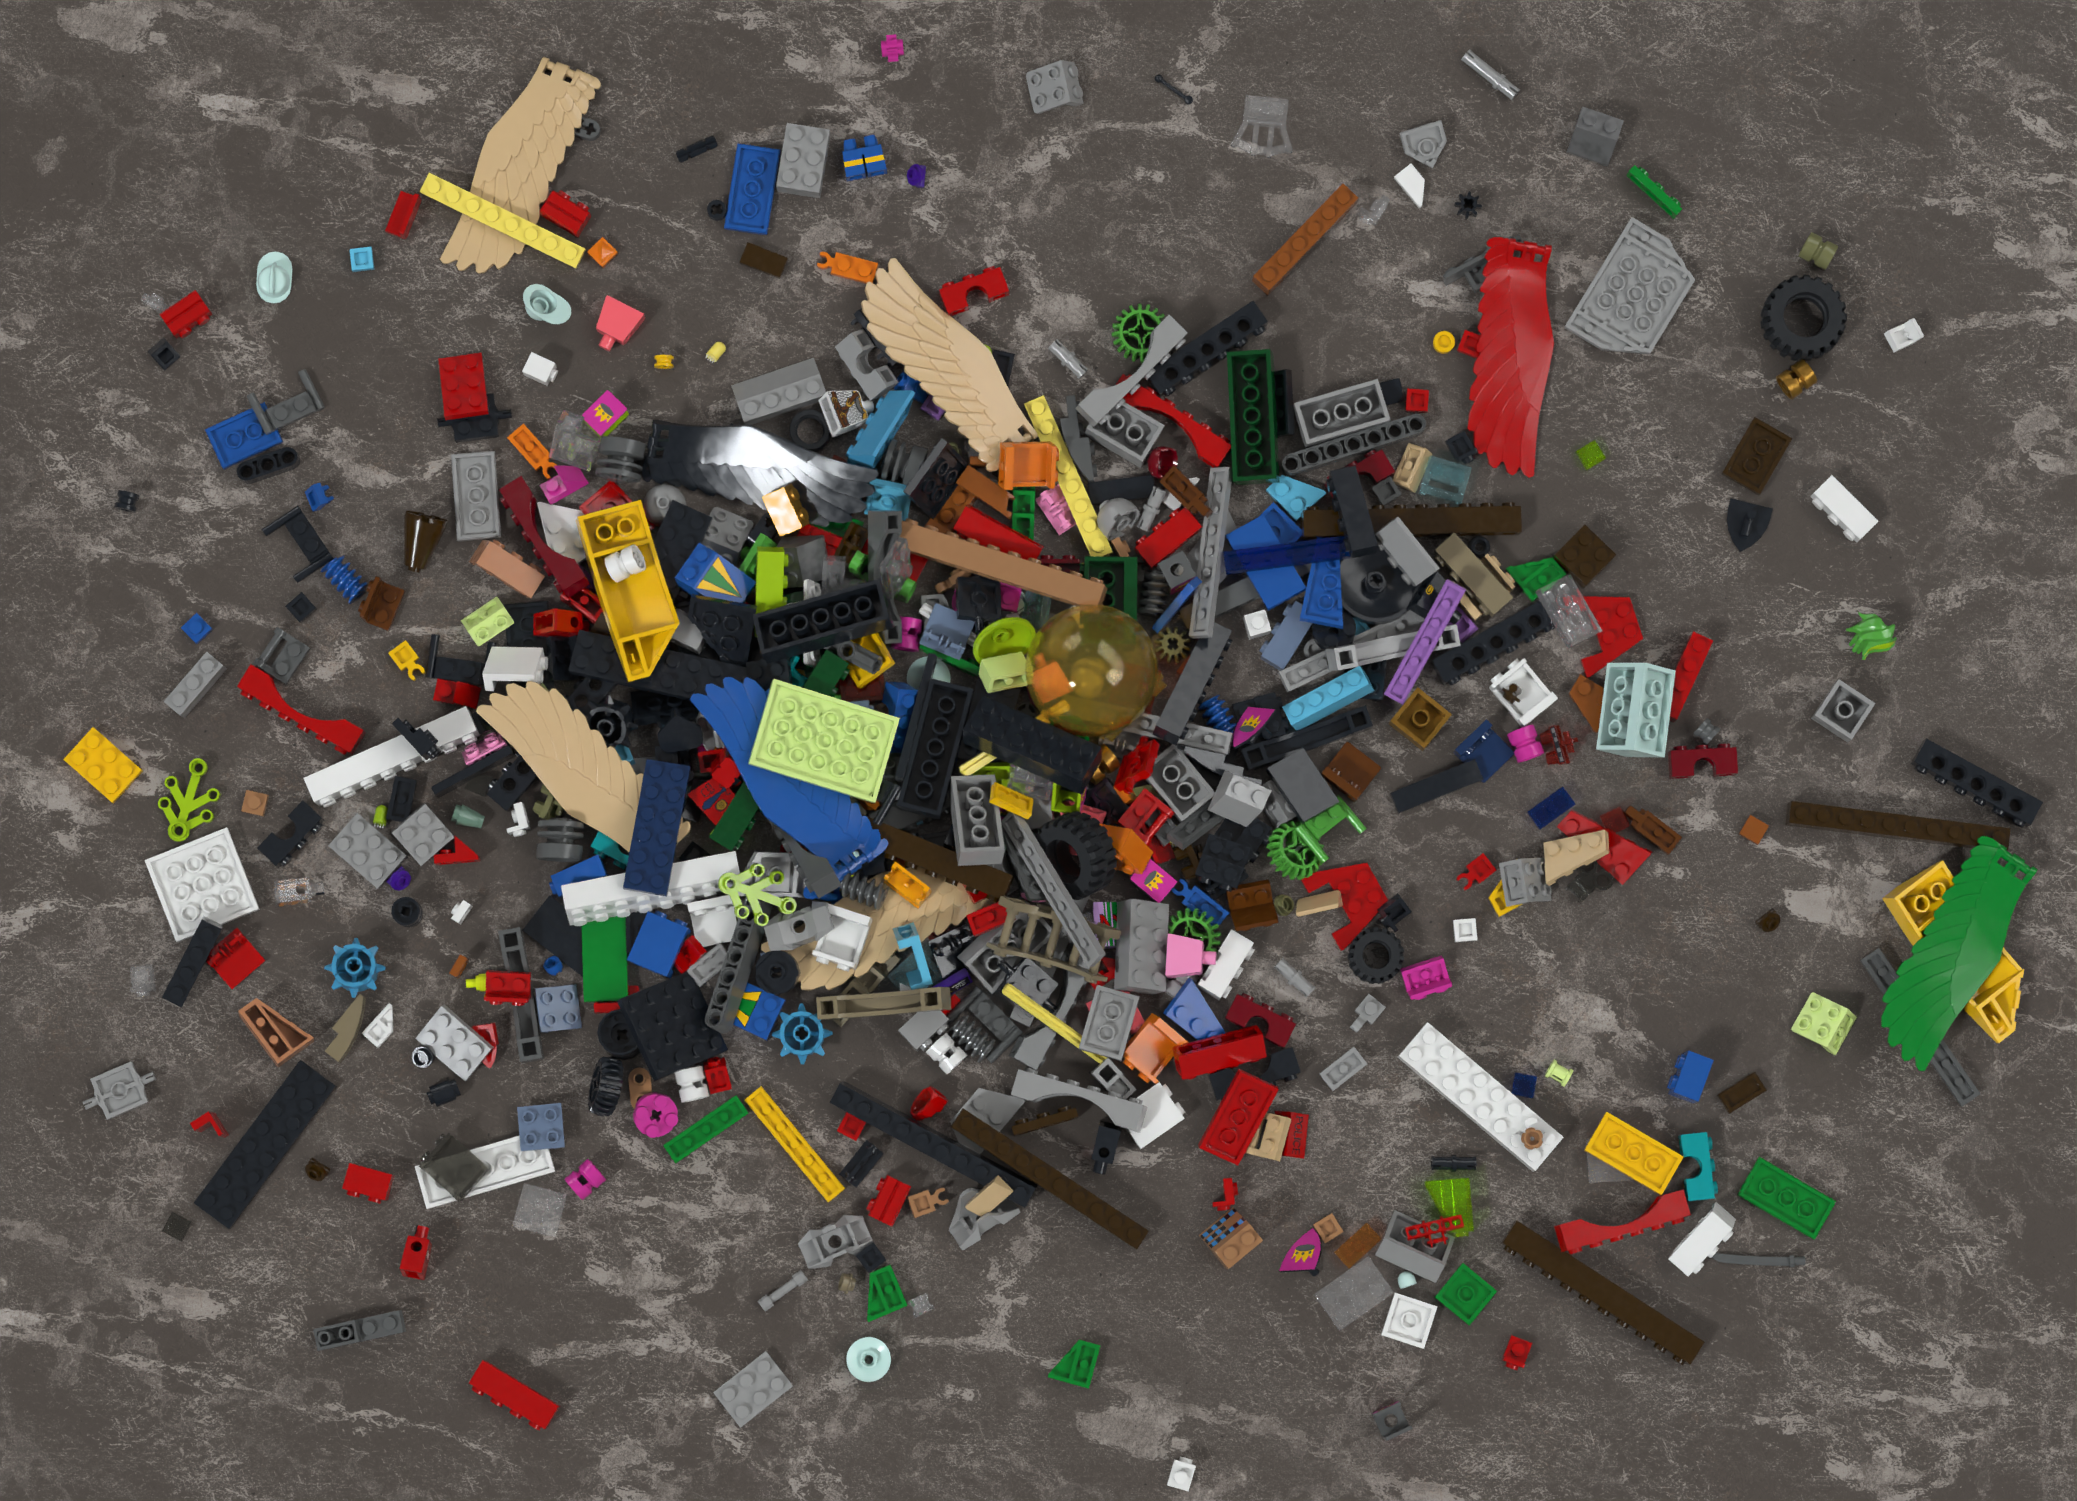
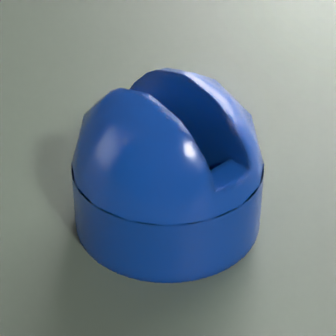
M552 956L544 962L543 967L547 973L556 976V973L562 972L563 964L557 956Z

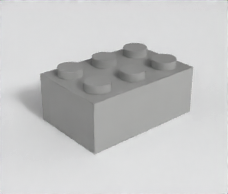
M787 123L776 185L777 192L814 198L821 197L831 136L829 129Z

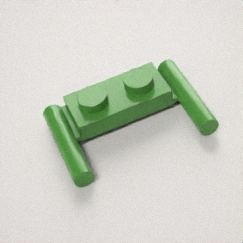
M1339 795L1336 797L1340 802L1336 806L1299 825L1295 829L1322 863L1326 862L1329 857L1316 840L1344 818L1350 821L1359 834L1367 829Z

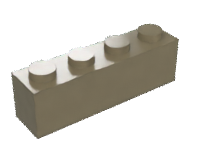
M1455 533L1435 549V561L1441 567L1446 566L1450 571L1449 576L1455 583L1460 582L1465 587V594L1471 600L1473 598L1476 599L1480 604L1478 608L1484 615L1487 616L1489 614L1491 617H1494L1512 601L1513 596Z

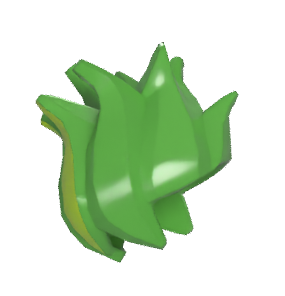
M1858 612L1862 621L1853 627L1846 628V631L1856 633L1849 643V646L1855 644L1852 652L1855 653L1857 651V654L1862 652V660H1865L1870 653L1889 651L1895 645L1897 639L1896 637L1892 638L1895 624L1887 626L1876 614H1862Z

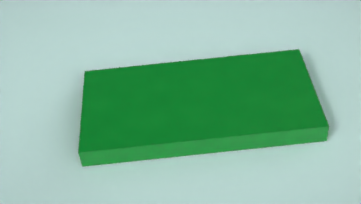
M615 916L603 922H597L596 920L587 922V924L582 926L584 1003L617 1002L619 999L628 996L625 917Z
M1761 1157L1757 1158L1737 1193V1196L1813 1240L1817 1237L1836 1203L1832 1198Z

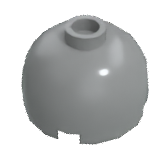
M661 484L653 487L648 491L643 502L647 519L655 526L660 527L672 500L687 506L684 495L672 485Z
M1114 498L1110 501H1104L1099 506L1100 511L1096 521L1103 535L1109 541H1112L1117 537H1123L1125 534L1121 531L1128 525L1130 528L1135 525L1139 519L1140 511L1129 500Z

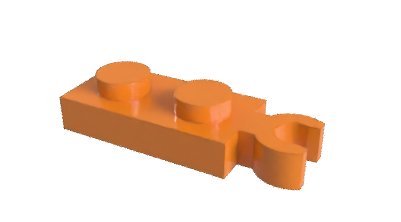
M820 252V256L825 257L827 262L825 264L817 263L819 269L832 268L831 275L865 284L869 281L874 283L878 263L837 252L835 258H832L827 252Z
M523 423L507 439L536 471L542 467L544 476L549 480L551 477L547 471L550 468H554L557 464L549 462L553 456Z

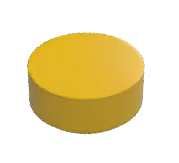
M1441 331L1435 335L1433 347L1437 352L1446 354L1454 348L1455 338L1450 332Z

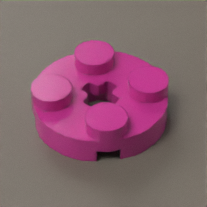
M657 1092L645 1094L635 1105L633 1121L640 1132L650 1138L660 1137L669 1133L678 1122L677 1107L673 1100L665 1094H658ZM653 1110L661 1111L658 1119H650Z

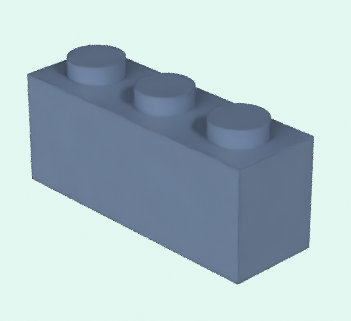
M1297 601L1293 605L1290 603L1287 605L1282 614L1286 617L1282 623H1276L1271 631L1274 635L1271 641L1268 642L1266 640L1259 650L1262 653L1260 659L1279 671L1285 669L1313 624L1300 621L1303 605Z

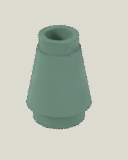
M456 804L451 821L456 822L455 825L481 828L485 816L464 804L462 806Z

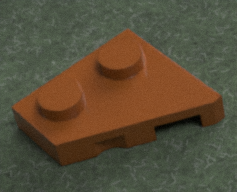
M1580 674L1570 690L1569 696L1576 703L1579 711L1592 727L1593 732L1597 733L1599 730L1604 688Z

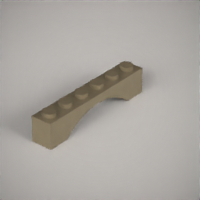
M950 987L816 997L818 1020L952 1010Z

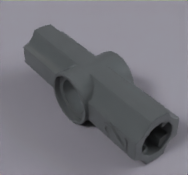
M852 641L824 648L871 674L879 671L883 664V657ZM850 648H853V652L849 656V650Z

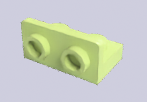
M495 597L461 620L477 646H481L514 624L513 619L498 597Z

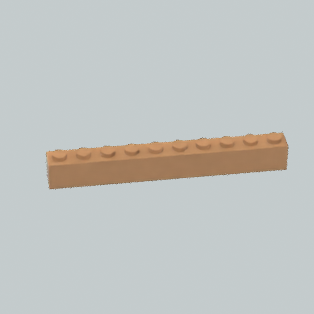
M906 518L905 521H902V533L895 549L1096 613L1100 612L1107 592V587L1103 584L1104 581L1091 577L1088 580L1082 578L1083 574L1071 570L1070 573L1061 571V567L1053 564L1047 567L1041 565L1040 560L1031 557L1025 560L1020 558V554L1008 551V554L1000 552L999 547L990 544L984 547L979 545V541L967 538L965 541L959 539L958 534L949 531L943 534L938 532V528L926 525L924 528L918 526V522Z

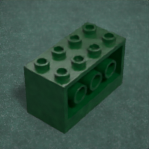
M1085 556L1084 563H1080V573L1083 574L1082 578L1090 580L1091 577L1102 581L1108 580L1111 582L1105 585L1107 592L1104 601H1108L1110 604L1107 607L1102 604L1099 613L1083 608L1079 609V623H1083V628H1079V644H1083V650L1136 651L1137 557ZM1103 623H1108V625L1111 626H1108V628H1103V626L1101 625H1103Z

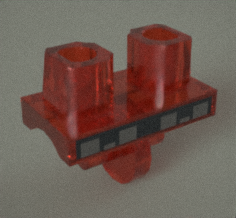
M1560 725L1548 727L1549 730L1539 734L1543 745L1553 743L1555 751L1545 754L1548 765L1569 764L1568 753L1575 752L1573 744L1578 742V738H1571L1569 731L1563 732L1562 735Z

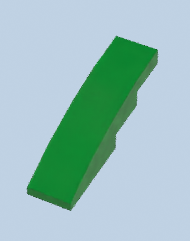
M1035 486L1013 487L1015 500H1013L1012 529L1034 540Z

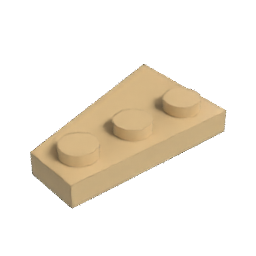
M1601 830L1544 842L1546 884L1550 886L1556 883L1555 880L1564 875L1567 877L1580 866H1587L1609 854L1608 832Z

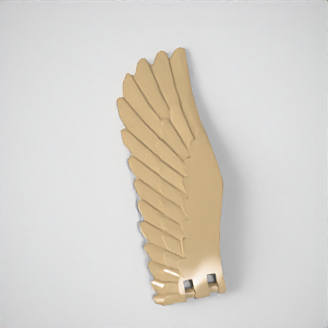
M543 57L528 86L489 131L481 150L470 193L537 225L540 218V203H544L549 195V181L553 182L556 178L557 165L563 163L566 147H572L575 140V128L581 127L582 114L587 113L589 100L595 99L594 89L601 87L600 81L579 69L574 71L568 65L560 62L553 63L550 62L549 58ZM546 69L552 71L550 76L544 74ZM565 78H571V83L564 81ZM462 213L440 260L443 264H450L457 260L456 266L459 271H465L472 264H475L476 272L481 274L488 271L493 265H496L498 270L502 269L509 263L514 253L522 254L526 244Z
M892 258L888 263V272L883 268L877 269L875 273L877 285L870 281L866 284L865 293L868 300H863L861 306L864 315L870 322L867 325V330L877 341L886 346L885 352L892 360L905 366L904 371L909 377L921 382L919 384L921 389L933 396V403L946 411L944 417L949 422L959 426L958 433L969 439L968 444L971 448L979 452L978 459L987 464L986 470L989 472L997 471L999 469L1000 442L1034 441L1038 434L1014 400L991 351L977 337L934 303L913 281L898 260ZM1021 427L1023 428L1025 433L1023 436L1018 431V429H1020Z
M528 681L526 688L515 683L507 684V696L498 693L490 694L489 700L492 706L480 705L477 707L476 712L515 748L569 815L610 837L630 852L644 774L636 775L630 762L622 761L614 747L609 746L607 748L600 731L596 729L591 730L586 716L579 709L572 711L567 699L556 688L548 691L539 683ZM683 817L681 818L677 845L691 829L690 822H683Z
M918 866L917 870L909 867L905 869L930 887L932 891L919 909L890 887L886 899L879 910L875 909L874 904L871 907L867 906L866 900L862 904L859 903L858 897L854 901L851 900L850 894L834 904V906L871 917L873 920L856 970L850 968L849 972L836 968V963L829 961V964L826 965L817 962V957H814L812 952L815 950L818 941L802 945L794 950L781 951L788 952L796 959L801 972L798 978V982H801V990L811 991L825 986L830 991L844 984L853 974L856 978H859L868 973L875 962L885 963L893 956L896 950L899 952L905 951L908 947L899 949L893 928L914 922L922 943L932 933L938 936L944 933L951 923L954 926H958L966 915L996 902L986 898L974 905L963 884L958 883L957 886L945 882L946 877L938 874L937 878L925 874L926 869ZM890 871L874 876L875 886L884 882V876ZM884 884L883 889L886 890L888 886ZM805 924L795 928V931L797 933L803 932ZM768 941L761 944V951L764 953L770 951Z

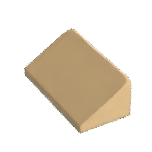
M1408 443L1392 480L1394 483L1415 493L1431 460L1432 453L1426 448Z
M1336 890L1298 899L1296 915L1299 917L1342 907L1343 902L1340 891Z
M997 1175L968 1201L965 1208L982 1217L986 1213L991 1212L1013 1190Z

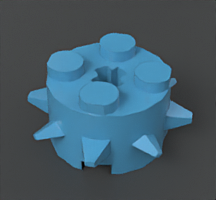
M354 938L352 944L345 945L343 948L335 945L333 949L336 955L333 956L332 964L324 967V969L331 971L335 976L331 988L335 990L343 987L350 991L352 998L356 997L357 992L365 991L366 989L375 991L377 987L374 982L377 979L378 972L386 969L385 966L377 964L374 958L379 948L374 946L367 949L365 946L360 945L358 938ZM357 964L359 969L353 972L350 968H354V965Z
M800 1003L797 1012L790 1015L784 1012L779 1013L783 1023L780 1030L773 1032L772 1036L781 1039L784 1045L780 1053L782 1057L792 1053L798 1056L801 1064H805L807 1056L813 1053L821 1056L825 1055L821 1045L824 1038L833 1035V1032L823 1028L821 1020L817 1018V1013L813 1015L810 1012H806L803 1003ZM800 1028H804L805 1032H808V1036H805L803 1040L796 1036V1032H800Z

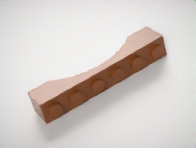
M1342 184L1253 276L1252 282L1268 296L1305 254L1333 226L1345 217L1357 204L1359 198L1346 185Z

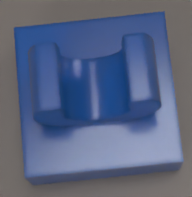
M321 483L313 484L305 491L313 512L321 510L334 499L333 496H325L324 492L329 489L328 485L321 486Z

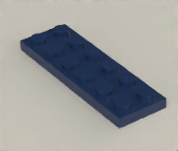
M646 760L623 884L624 890L667 897L690 775V766Z

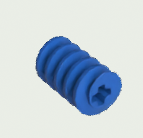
M344 556L334 558L321 569V572H326L325 577L327 579L332 578V585L339 584L337 591H344L343 598L350 597L348 603L352 604L366 592L365 587L368 583L367 581L359 583L362 576H353L356 569L347 570L351 563L342 564Z
M1220 695L1203 702L1198 707L1199 711L1206 710L1202 714L1203 718H1210L1206 722L1207 726H1214L1213 729L1230 732L1234 735L1233 729L1237 723H1229L1233 715H1225L1229 707H1221L1225 700H1217Z

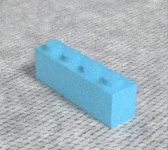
M1358 666L1286 704L1282 708L1291 726L1298 731L1375 690L1361 666Z

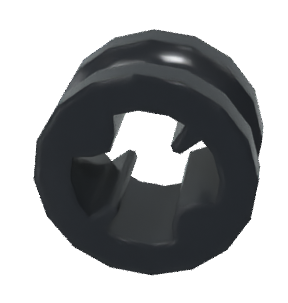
M720 200L711 201L707 206L708 216L714 221L724 219L727 212L724 202ZM715 206L716 208H718L719 206H721L722 214L719 215L718 213H716L715 215H713L712 207Z

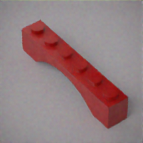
M1122 374L1116 385L1127 380L1132 375L1126 376ZM1140 386L1133 395L1127 393L1123 397L1125 402L1132 407L1160 414L1181 427L1192 441L1198 458L1210 467H1220L1230 452L1231 444H1229L1230 440L1221 434L1219 436L1211 432L1212 428L1203 422L1201 424L1193 420L1194 416L1183 410L1180 412L1175 408L1176 405L1167 398L1162 400L1156 396L1158 393L1152 388Z
M251 664L237 685L242 690L240 693L242 696L249 700H252L253 697L261 701L259 705L268 711H271L272 708L279 712L278 717L287 722L292 719L298 723L296 727L307 734L311 730L317 734L315 738L327 745L328 741L335 744L334 749L343 755H346L347 752L353 755L366 734L363 729L346 719L334 721L319 720L297 712L281 697L273 678Z
M1679 1190L1656 1197L1651 1206L1642 1215L1624 1225L1600 1226L1578 1219L1554 1226L1561 1252L1569 1251V1254L1582 1251L1581 1247L1589 1245L1591 1249L1603 1245L1602 1241L1610 1239V1242L1622 1240L1623 1235L1630 1233L1631 1237L1643 1234L1644 1228L1651 1227L1653 1231L1664 1228L1665 1222L1671 1221L1672 1225L1685 1222L1684 1217L1691 1214L1684 1190Z

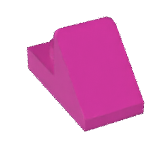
M556 465L554 468L558 475L539 486L550 505L589 483L579 466Z
M1000 582L1001 610L1017 613L1022 589Z

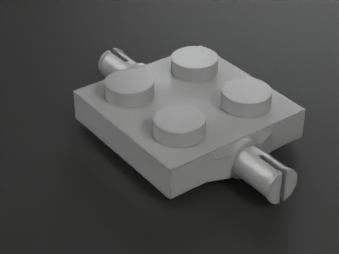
M131 1061L93 1077L90 1080L94 1087L95 1097L83 1101V1105H85L86 1110L99 1105L103 1109L106 1119L109 1120L147 1104L149 1100L146 1096L144 1085L156 1080L155 1074L152 1071L144 1076H140Z

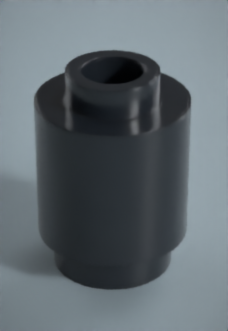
M447 1079L429 1086L430 1091L426 1092L431 1105L436 1103L437 1107L454 1101L456 1097L461 1096L455 1079L450 1081Z

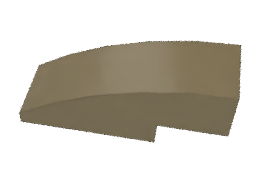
M361 994L358 995L332 1027L338 1035L325 1052L339 1063H342L352 1048L362 1024L366 997Z

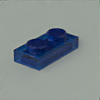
M1561 787L1529 810L1527 814L1537 828L1541 830L1573 807L1575 802L1564 787Z

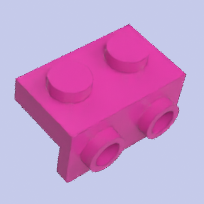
M1442 955L1400 969L1406 992L1411 1000H1420L1428 994L1434 992L1442 993L1452 987Z

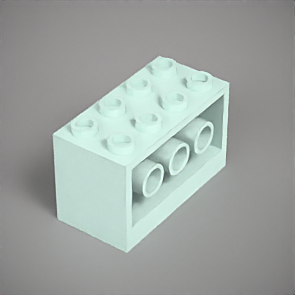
M1607 663L1596 750L1625 757L1665 758L1676 671L1649 663Z

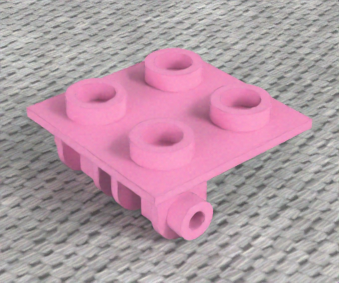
M1059 484L1054 489L1045 490L1040 494L1041 496L1035 499L1058 535L1076 525Z
M492 732L486 735L480 743H471L464 748L465 751L461 753L466 765L470 766L480 761L482 756L485 758L486 754L489 753L491 755V751L496 752L506 747L507 743L499 733Z

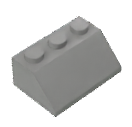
M1126 402L1117 410L1113 407L1108 412L1110 417L1102 425L1098 422L1093 427L1089 423L1085 436L1140 468L1165 426Z
M1399 517L1392 519L1375 533L1378 544L1377 548L1380 551H1386L1389 555L1387 560L1394 568L1398 567L1403 572L1401 577L1408 585L1417 586L1440 569Z
M1173 744L1157 757L1154 762L1153 773L1149 778L1145 779L1165 805L1173 810L1174 816L1180 823L1204 806L1215 794L1214 790L1183 752L1177 749V745Z
M1394 1210L1375 1256L1436 1283L1445 1267L1455 1237L1446 1233L1444 1234L1445 1237H1448L1446 1244L1443 1242L1435 1243L1432 1248L1430 1244L1427 1245L1429 1239H1425V1237L1408 1241L1405 1227L1418 1225L1421 1222ZM1430 1226L1431 1230H1433V1231L1438 1230V1229L1433 1228V1227ZM1417 1230L1409 1231V1234L1414 1236L1417 1234ZM1441 1232L1431 1234L1432 1239L1442 1237Z

